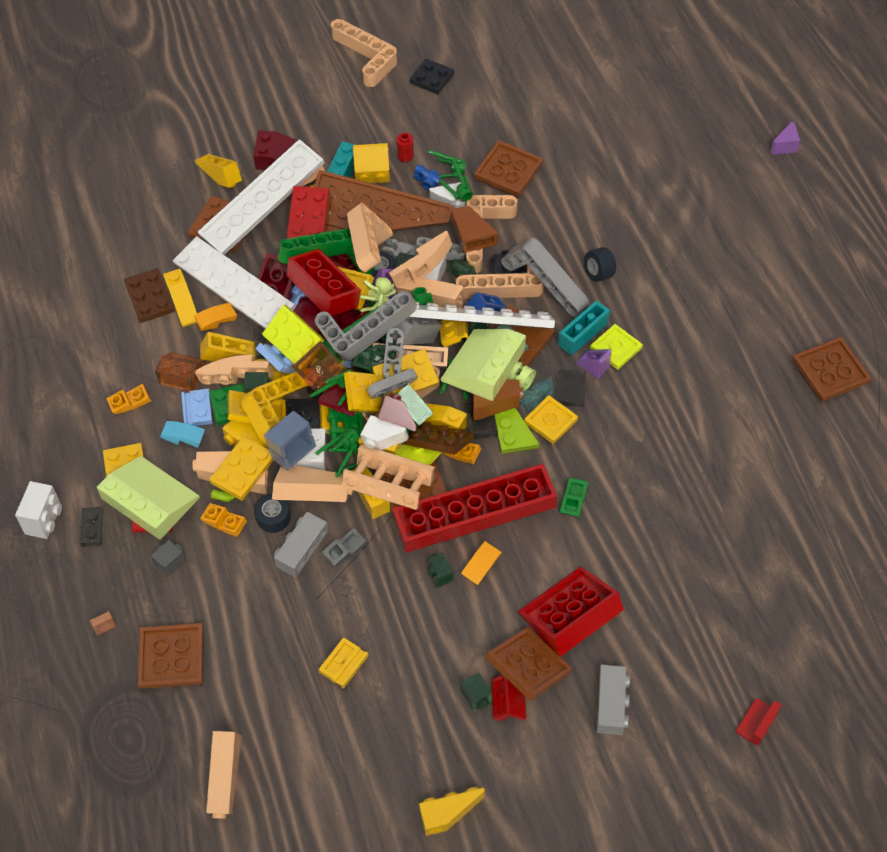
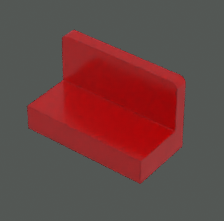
M503 675L493 678V719L501 721L514 717L525 720V696Z
M756 698L737 728L736 733L759 746L782 704L774 700L770 706Z

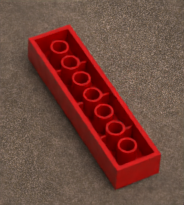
M540 464L419 500L417 510L402 505L394 507L393 519L405 553L554 509L557 504V494L544 464Z

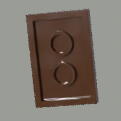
M158 268L124 279L140 323L175 312Z
M424 422L415 431L412 430L408 434L409 438L407 441H404V444L455 455L474 440V433L467 432L465 429H452L445 425L437 426L430 422Z

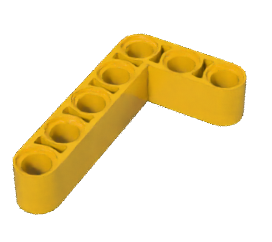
M307 367L256 387L242 396V407L257 436L264 445H267L264 435L269 429L280 422L271 403L304 390L315 383L318 375L314 372L313 368Z

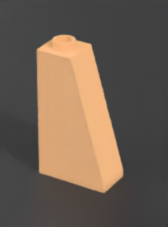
M422 278L417 283L411 279L396 288L397 294L406 291L413 297V289L424 287L427 289V293L432 294L433 302L437 303L439 307H445V304L456 305V308L463 309V286Z
M231 451L197 452L196 459H193V471H196L198 479L209 481ZM268 469L251 489L252 492L267 494Z
M294 465L287 471L281 466L274 480L272 499L346 502L348 495H352L353 490L342 487L343 474L336 477L335 472Z
M213 731L206 812L213 814L212 818L226 819V814H232L242 738V735L236 732Z

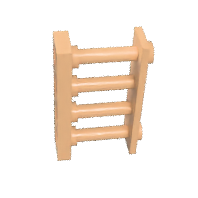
M361 444L358 448V466L354 472L347 469L343 471L342 487L417 510L420 492L417 491L421 484L431 486L435 467L375 448L370 449ZM366 467L377 470L373 477L362 474ZM384 473L395 476L391 483L380 480ZM403 478L414 481L410 489L399 486Z

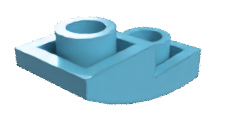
M166 421L160 438L177 445L179 441L198 448L205 429L187 423Z

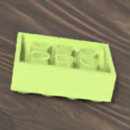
M474 329L441 377V381L493 401L525 351L526 335L510 329Z
M142 456L111 472L97 486L102 500L159 540L200 498L198 494Z

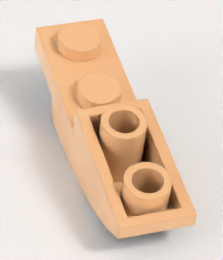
M447 231L417 248L418 255L389 272V276L396 288L411 279L417 283L438 266L452 246V241Z
M240 355L207 364L197 369L195 374L202 384L228 385L236 384L238 377L242 379L273 378L274 370L269 361H256L253 355Z

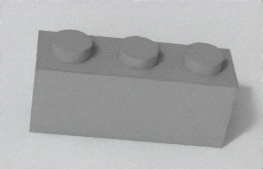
M407 317L394 328H399L403 331V345H424L434 342L443 324L433 318ZM393 334L394 342H397V334Z
M309 512L300 517L296 523V528L286 536L283 546L275 551V566L296 578L329 532L327 522Z
M601 665L597 733L623 735L624 728H628L629 715H625V708L629 707V695H626V688H629L630 675H626V667Z

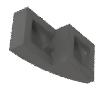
M353 528L340 540H334L322 553L336 567L359 552L368 542Z

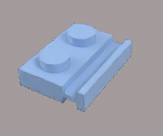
M259 343L256 347L279 372L282 371L287 374L297 372L298 368L274 345Z
M209 388L190 391V393L181 392L184 423L194 426L213 424Z

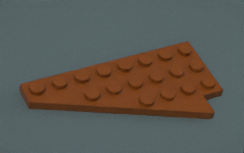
M319 170L314 185L316 188H328L331 194L327 232L348 229L347 213L360 203H364L392 231L449 224L452 216L451 209H454V205L323 170Z

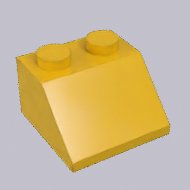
M388 143L353 145L355 179L368 183L390 182Z

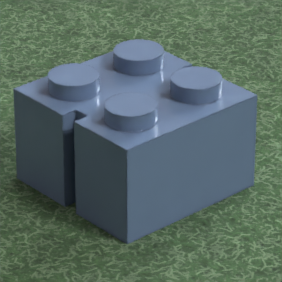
M294 411L285 416L264 435L272 459L287 471L316 447L314 437L311 435L312 430L309 422Z

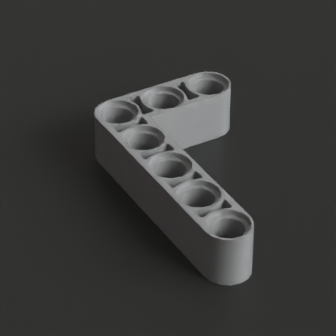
M530 238L516 245L501 259L502 265L510 271L527 264L570 315L577 317L588 306V298L537 239Z
M402 291L345 334L328 312L318 313L315 323L337 354L343 360L349 361L384 336L391 328H394L413 314L417 309V304L409 292Z

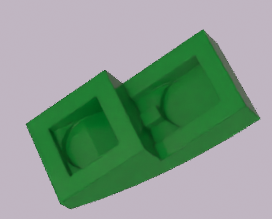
M569 477L560 513L579 518L588 482Z

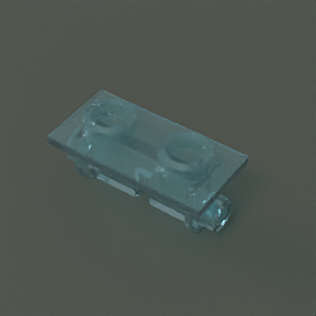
M552 378L540 379L538 383L531 387L532 391L528 389L523 393V399H519V404H524L526 411L529 412L548 395L551 396L555 393Z

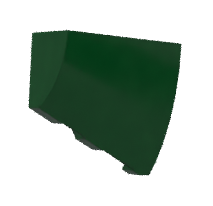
M378 344L366 348L354 358L352 369L373 374L372 367L384 363L386 345ZM396 351L388 353L390 359L394 360L396 358Z

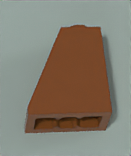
M470 206L451 209L452 223L463 253L498 245L497 231Z
M506 379L493 401L473 394V420H480L519 407V399H523V388L520 387V380Z

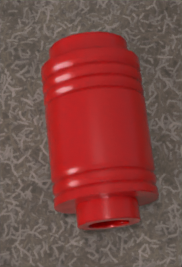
M400 133L396 138L397 157L401 162L407 163L414 158V139L410 133Z

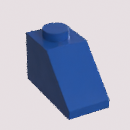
M476 292L465 305L474 306L476 310H482V307L493 308L494 311H501V309L507 308L499 296Z

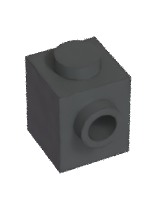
M170 540L161 544L156 549V552L151 555L154 565L168 577L186 561L183 554L184 549L178 543L174 545Z

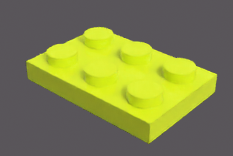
M282 305L262 333L299 369L306 367L325 341L287 305Z

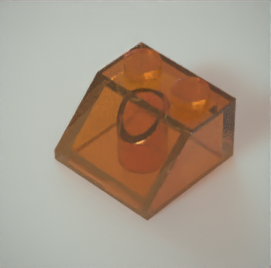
M321 341L315 344L292 366L314 391L327 385L325 383L327 379L342 373L346 369L337 356Z
M173 352L163 355L155 370L158 383L194 391L199 381L195 372L197 369L205 366L207 361Z

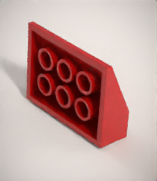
M579 567L520 609L518 613L540 639L561 657L621 613L624 608L618 591L583 567Z

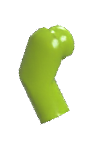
M215 489L211 493V499L229 502L236 498L227 492Z

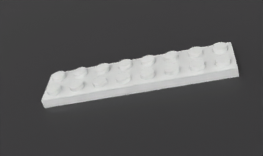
M299 139L202 227L198 234L214 249L225 255L293 192V186H300L324 164V160Z
M197 236L173 260L177 267L264 329L267 328L282 305H287L292 311L296 307L291 301Z
M416 302L417 309L409 316L554 328L555 320L551 315H548V312L531 314L530 311L519 310V313H513L511 309L494 311L493 308L482 307V310H476L474 306H464V309L456 308V305L445 304V307H439L437 303H427V306Z

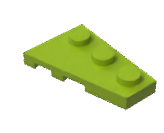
M516 408L493 415L501 454L539 448L540 444Z

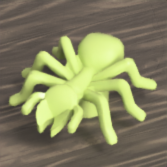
M384 277L377 278L375 286L364 280V283L370 290L368 296L360 295V299L376 303L373 307H365L360 311L363 313L381 307L390 300L388 299L389 296L396 293L395 285L391 284L389 279Z

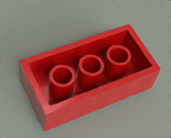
M293 186L287 239L327 232L331 200L328 188Z
M320 249L288 258L286 276L322 312H328L331 316L358 308L361 289Z

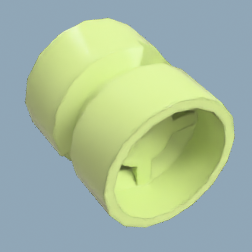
M518 361L507 379L520 380V387L523 388L524 392L532 384L536 371L528 366L522 367V363Z

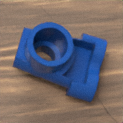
M420 164L417 165L413 177L422 181L421 186L426 190L438 187L439 180L441 179L437 171H429Z

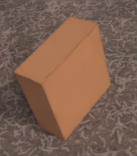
M109 611L90 620L97 636L116 627Z

